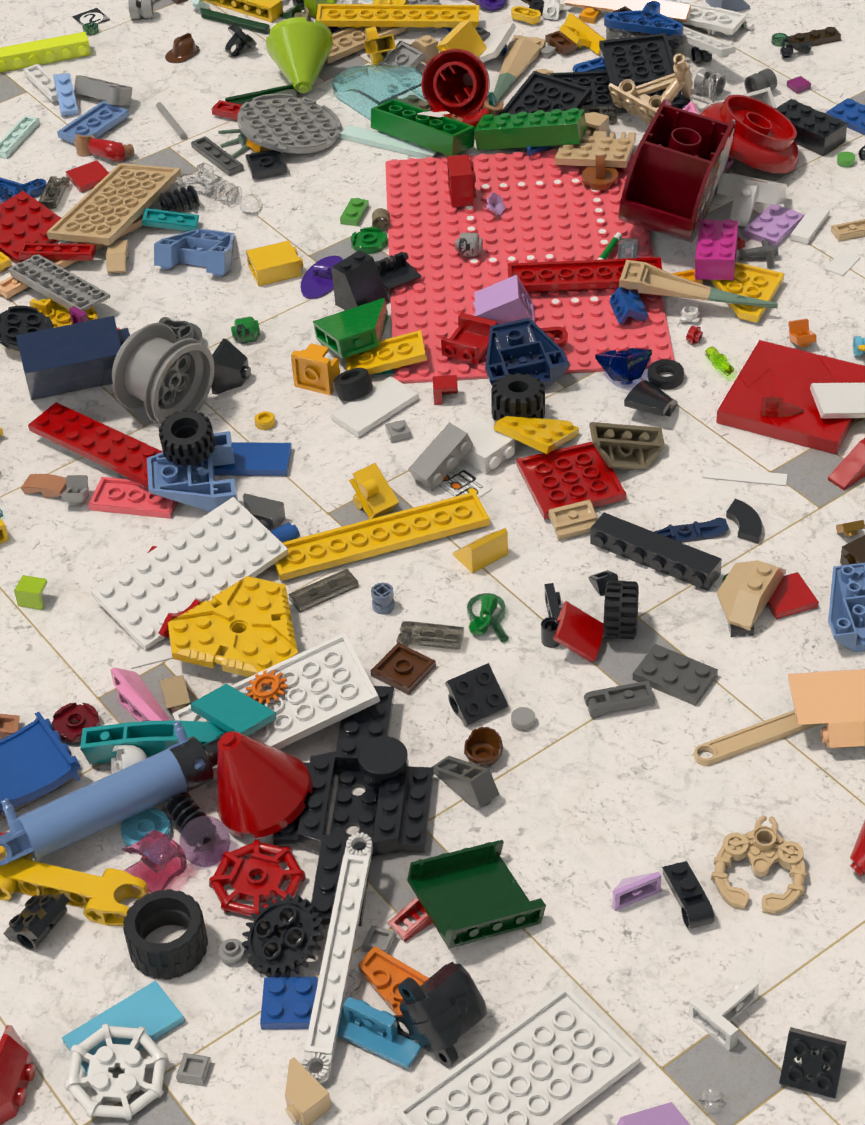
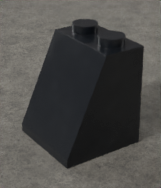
M358 250L332 266L335 305L348 310L382 298L385 299L386 304L389 303L387 292L372 256Z

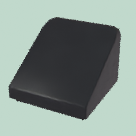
M609 570L588 577L600 596L605 595L608 580L619 581L617 574Z

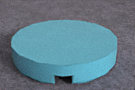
M153 807L124 820L121 824V836L124 844L138 852L158 849L167 842L171 835V824L166 814L162 810Z

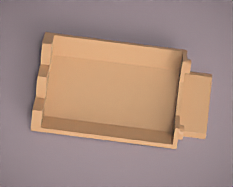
M865 669L788 674V682L798 725L824 723V728H821L822 743L825 742V746L828 748L865 746Z

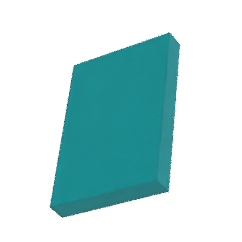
M224 684L191 703V711L226 732L235 731L249 736L276 720V712L228 684Z

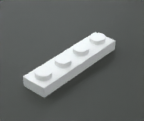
M39 64L23 69L24 75L52 102H58L54 80Z

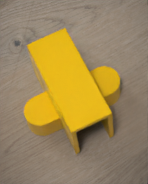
M376 27L365 29L366 40L363 41L366 55H370L372 65L380 64L383 60L382 52L396 49L393 34L378 37Z
M376 463L353 473L354 478L349 480L356 492L353 496V502L359 510L364 509L369 519L380 517L395 510L399 501Z

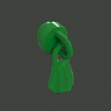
M485 594L481 596L480 617H475L469 624V630L473 635L481 636L487 632V625L490 623L492 613L498 605L495 595Z

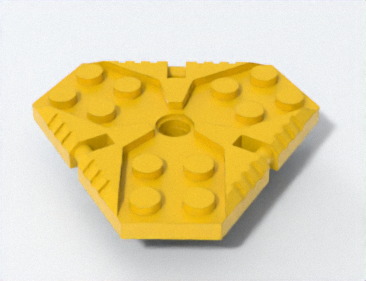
M246 576L232 584V586L227 587L226 590L224 589L212 596L211 600L200 603V605L188 610L187 613L185 612L168 622L172 658L213 669L216 664L222 666V671L251 677L298 654L286 585Z

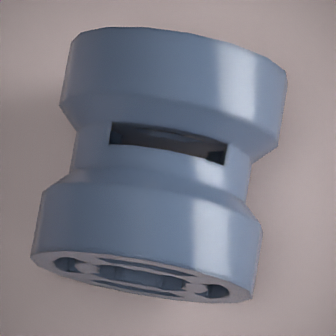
M384 582L377 583L371 588L372 608L378 614H388L394 610V591L390 584Z

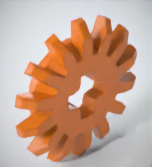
M267 670L263 671V675L259 676L256 674V679L249 681L252 687H246V691L250 692L246 695L261 704L266 699V704L269 705L271 702L270 698L278 701L279 699L276 694L280 696L285 694V691L282 690L288 688V685L284 684L287 679L286 677L282 678L283 673L281 672L275 675L276 670H272L271 673H267ZM271 685L272 690L264 691L262 688L263 686Z

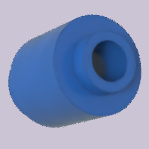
M289 522L270 531L281 543L297 539L300 536L296 525H291Z

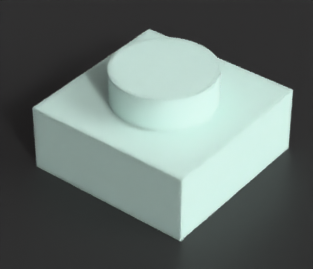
M189 0L193 3L192 6L198 10H201V8L209 9L210 5L202 0Z

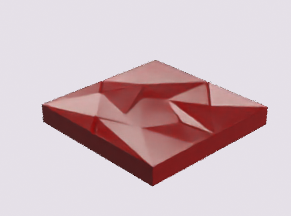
M759 340L718 408L716 423L837 455L855 418H821L810 386L812 383H865V366Z

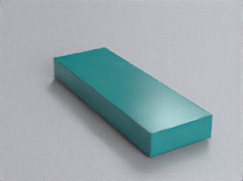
M149 208L144 209L142 219L143 226L182 231L196 230L199 223V215Z

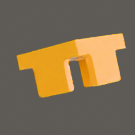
M313 343L309 344L306 350H294L291 354L294 387L331 395L334 391V379L340 374L339 359L334 358L331 361V359L325 358L324 356L328 353V347Z

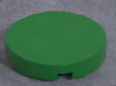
M364 227L360 229V232L356 233L355 231L351 236V247L355 251L361 250L366 254L379 252L388 244L387 234L375 227Z

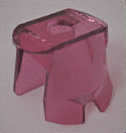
M156 830L147 833L143 839L133 845L121 849L130 854L142 856L139 862L124 871L145 881L148 891L151 893L157 890H164L176 876L181 875L187 869V860L182 847L168 835Z

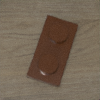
M560 31L545 35L546 42L555 47L562 55H567L577 50V44Z

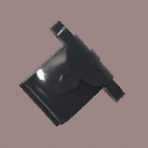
M450 962L445 964L421 986L410 977L402 981L398 985L399 993L403 998L399 1006L402 1015L393 1016L397 1020L399 1035L410 1040H417L421 1048L426 1049L428 1052H434L442 1065L450 1067L459 1058L453 1045L458 1041L459 1037L481 1021L488 1013L485 1000L469 972L461 964ZM399 1022L407 1027L409 1034L403 1031Z

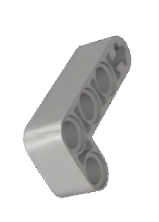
M76 75L74 93L106 100V103L111 105H130L132 87Z

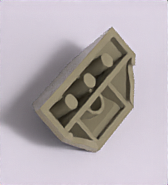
M599 422L589 423L592 443L609 468L646 470L665 448L662 428Z

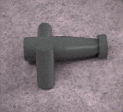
M767 239L762 240V247L747 250L739 249L740 260H744V258H766L767 268H774V257L778 256V245L770 246Z

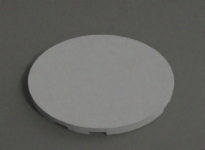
M267 94L255 97L251 102H245L240 107L237 117L238 127L248 139L265 148L285 153L303 154L327 149L337 142L341 132L340 120L330 108L325 105L320 106L316 104L315 100L310 98H294L292 94Z

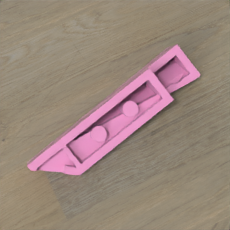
M115 667L110 669L119 703L138 722L170 720L138 673Z

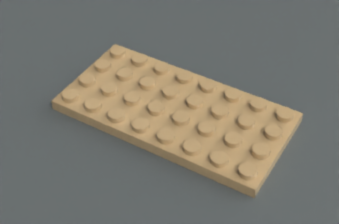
M119 163L46 232L48 239L66 240L74 243H96L105 246L113 244L141 216L144 209L149 208L159 198L160 193H164L182 175L181 169Z

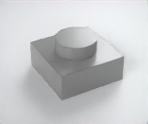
M405 420L385 424V429L391 443L411 439V432Z

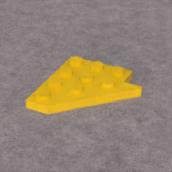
M736 262L734 280L710 281L716 289L771 302L784 280V273ZM728 303L738 318L756 323L759 322L767 308Z

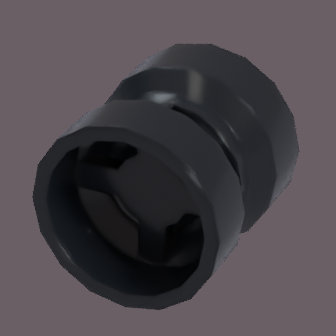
M696 46L691 48V57L694 64L701 61L710 62L712 60V54L708 53V51L700 50Z

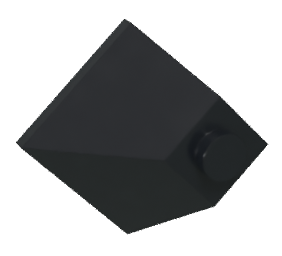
M223 338L212 354L214 359V378L211 389L212 394L215 395L242 386L251 374L248 358L229 340Z

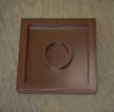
M398 642L370 672L372 677L409 695L436 667V661Z

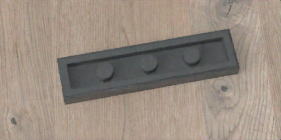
M206 136L191 142V146L195 151L228 176L244 170L242 163Z

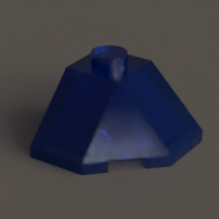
M628 348V350L617 352L616 350H607L596 354L595 359L612 380L621 381V384L626 385L632 384L634 380L642 377L652 355V350L642 348Z

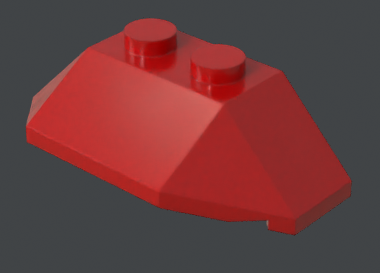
M6 1025L0 1040V1125L17 1116L20 1105L23 1106L25 1103L28 1083L33 1081L36 1071L29 1051L12 1025Z

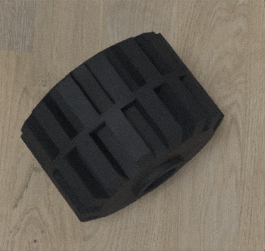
M515 373V375L508 374L504 378H498L491 388L493 420L498 421L505 416L544 419V383L540 382V379L537 377H532L529 374L521 375V373Z

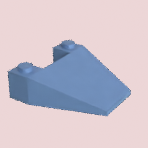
M200 228L161 239L154 243V266H161V269L166 270L172 269L178 263L206 267V273H213V276L222 277L231 271L234 233Z
M230 431L213 433L215 438L214 452L210 453L211 456L208 459L205 458L204 462H198L195 466L187 465V467H182V464L174 465L173 462L167 460L163 452L148 457L149 493L209 512L232 497L238 501L235 479L215 481L214 466L235 464Z

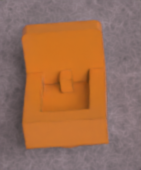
M808 319L788 322L789 339L798 347L810 346V343L817 342L816 334L809 331Z

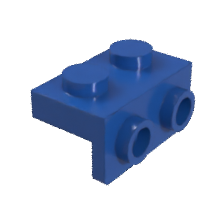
M618 287L615 293L611 295L609 303L619 324L623 325L628 316L645 322L649 315L640 298V294L636 290Z

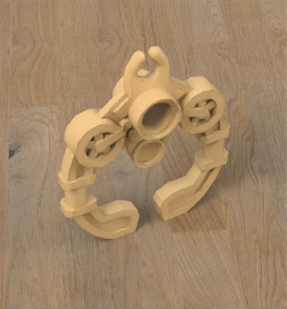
M762 815L756 821L754 830L746 834L737 832L725 836L717 857H714L715 871L712 872L711 880L715 882L719 894L732 908L745 910L749 902V893L742 888L731 887L728 882L729 875L725 873V869L731 867V860L740 861L747 857L753 874L758 877L766 876L773 864L778 862L781 867L790 870L789 877L794 879L793 884L788 885L787 891L783 895L774 893L763 895L761 900L762 913L776 915L787 910L797 901L800 895H804L805 887L803 884L807 878V872L805 871L803 848L799 843L786 841L778 834V823L774 817L771 816L769 818L772 827L762 826V823L767 820V817ZM765 841L768 842V844H762L760 842Z

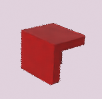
M457 375L433 376L434 405H442V394L458 393Z

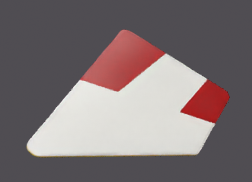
M445 109L417 113L433 117L451 115Z

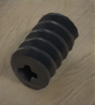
M191 185L187 186V190L185 187H181L180 191L174 189L173 193L167 191L166 195L160 193L159 196L160 206L164 211L173 212V208H175L179 212L180 206L185 211L187 204L192 209L194 202L198 207L200 206L198 194Z
M180 793L169 801L165 811L166 816L190 846L201 847L213 839L216 827L189 793Z

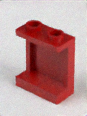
M461 312L458 316V328L449 339L443 338L441 340L442 355L479 364L488 350L490 326L497 325V321Z

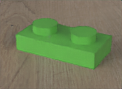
M351 198L340 217V224L358 226L369 207V200Z

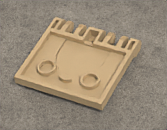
M587 131L580 144L560 145L555 156V165L596 166V155H605V167L626 168L636 143V133L629 132L626 138V132H621L620 139H616L615 132H611L610 136L607 137V131H594L593 136H591V131Z

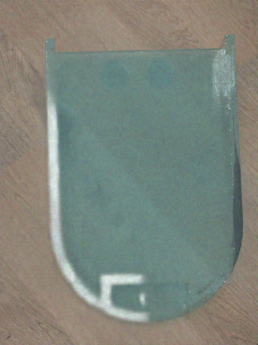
M376 64L354 66L343 70L335 76L332 81L333 94L338 100L371 121V108L409 91L424 99L421 87L423 72L413 67L402 65Z

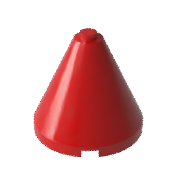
M448 49L440 52L427 63L423 71L421 87L424 99L427 100L433 111L445 109L451 115L454 114V117L457 118L459 116L463 118L464 116H472L481 109L489 95L490 79L484 63L475 54L464 49Z
M232 731L222 735L218 741L217 812L226 829L233 835L243 838V834H253L255 838H261L282 830L301 814L306 807L303 801L307 793L312 794L313 788L312 777L304 763L295 756L239 732Z

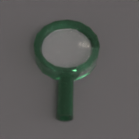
M491 593L478 594L469 600L467 615L470 621L475 617H480L481 596ZM495 595L498 605L492 613L490 623L487 626L493 628L501 642H506L509 637L500 624L505 618L506 606L504 600L500 596Z

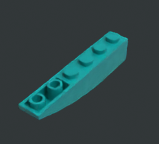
M180 720L127 722L83 728L80 749L89 764L111 762V758H116L117 751L112 752V750L117 745L139 747L145 752L147 757H151L179 743L173 723ZM180 721L187 737H196L202 745L214 740L220 734L227 733L211 722Z

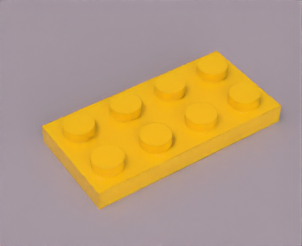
M421 330L381 340L379 347L346 357L345 359L347 370L365 368L368 370L369 375L426 361L427 356Z

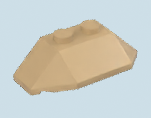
M758 560L735 563L717 591V597L728 623L750 631L784 577L786 569Z

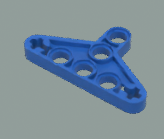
M657 1L647 2L643 10L614 12L604 15V25L608 28L648 34L666 33L667 36L679 34L680 37L683 35V24L661 14V4Z
M0 177V204L22 191L33 198L48 191L46 180L40 178L22 184Z

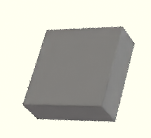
M372 925L362 944V951L368 953L375 946L389 954L397 938L396 932Z
M184 1053L176 1075L177 1082L204 1086L212 1063L211 1057Z

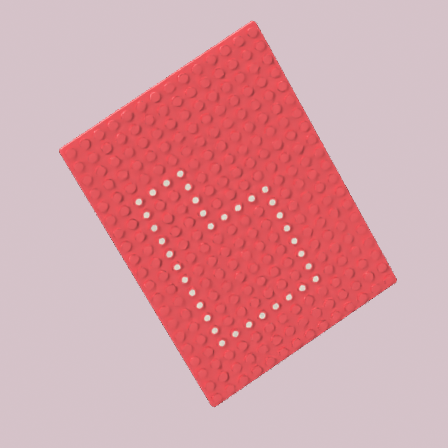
M555 149L540 151L531 156H528L527 152L469 156V159L474 164L477 198H473L474 206L463 207L451 206L448 188L447 156L423 159L409 158L407 160L392 159L386 161L387 210L390 213V227L388 228L389 256H394L399 252H407L409 259L406 261L422 276L412 282L390 289L392 338L421 330L427 356L426 361L394 369V379L404 384L433 382V376L457 375V380L488 378L485 370L487 353L479 364L442 355L441 340L443 338L449 339L458 328V316L461 312L470 315L476 313L473 301H475L474 292L508 278V263L597 260L617 232L622 234V238L607 259L654 257L649 230L620 221L618 217L625 181L634 157L633 151L626 168L613 167L618 172L617 185H610V189L601 191L592 190L590 185H583L582 173L590 166L555 165V156L558 152ZM491 193H496L497 196L500 195L503 198L505 210L499 216L487 209V198L490 197ZM461 233H478L480 238H483L482 253H479L477 257H461L459 250H455V240L459 239ZM617 289L527 292L534 303L535 324L539 328L560 326L568 332L566 345L560 347L564 350L570 367L563 374L648 369L657 360H674L662 295L639 293L649 316L645 322L628 316L622 325L618 323L609 303L611 295Z

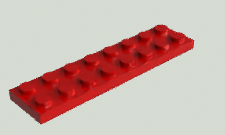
M661 257L508 263V278L517 275L527 292L617 289L626 260L646 262L662 269Z
M57 402L28 424L29 431L147 487V458L163 452Z

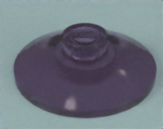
M196 817L183 828L179 841L180 849L183 856L190 863L200 867L213 866L222 860V854L229 850V831L224 823L215 817ZM209 837L211 844L205 847L202 843L203 839Z

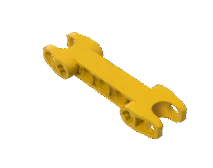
M0 846V857H1V856L3 855V853H4V848H3V846ZM31 853L0 866V900H9L14 892L30 896L64 893L70 900L67 903L68 905L84 908L83 914L87 919L107 926H124V917H126L129 907L120 904V902L127 898L141 899L149 892L145 881L123 870L107 868L102 876H96L33 861Z

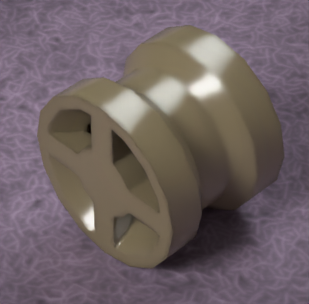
M383 208L376 209L372 213V227L379 228L382 232L388 230L390 227L389 211Z

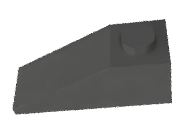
M447 756L432 766L434 767V774L469 804L481 808L489 805L492 799L499 795L490 769L452 756Z

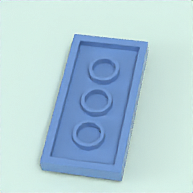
M102 101L57 131L58 138L73 144L76 134L83 136L93 135L95 139L99 138L102 134L129 117V110Z

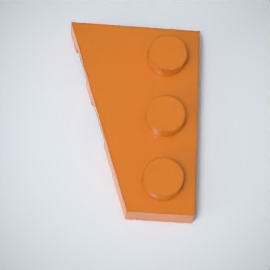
M375 946L358 964L360 973L396 1015H402L399 1006L403 1001L398 985L408 977L414 979L419 986L429 979L427 976Z

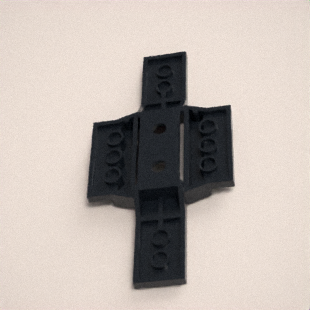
M373 686L380 702L341 720L336 751L310 757V763L303 762L312 777V794L307 793L303 801L306 807L301 814L288 826L274 833L273 836L274 845L300 846L319 852L311 903L319 910L318 913L323 917V920L320 922L322 925H330L346 842L352 836V834L345 832L348 827L356 826L359 828V833L367 834L371 838L373 845L371 862L376 855L395 851L425 852L434 767H411L408 760L405 773L393 778L384 779L383 782L375 783L361 771L358 763V752L365 742L375 737H389L395 695L393 686ZM337 774V776L339 777L331 824L330 835H326L335 777ZM357 787H361L365 790V792L359 796L353 795L351 793V791ZM357 842L352 848L359 852V850H365L366 844L364 842ZM369 872L358 926H362Z

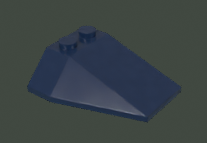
M530 318L490 326L485 370L491 385L497 382V379L500 377L504 378L508 374L515 375V373H521V375L529 374L532 377L539 378L540 382L544 383L545 388L551 387L570 367L564 350Z

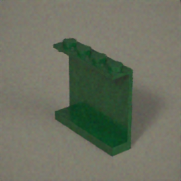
M503 840L487 842L482 845L411 862L407 881L448 949L541 924L546 904L542 898L529 901L500 857L504 844Z

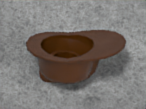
M186 33L174 39L173 48L165 55L166 61L169 63H180L199 52L200 48L195 44L191 33Z

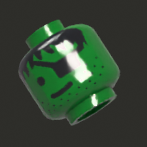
M251 316L235 319L234 326L231 327L232 337L237 338L239 343L256 341L258 335H260L258 320H254Z

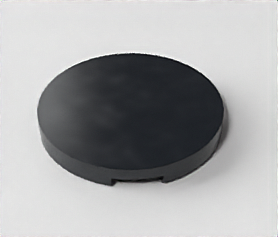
M9 307L8 310L0 314V344L9 349L19 351L16 335L53 328L52 321L34 307Z

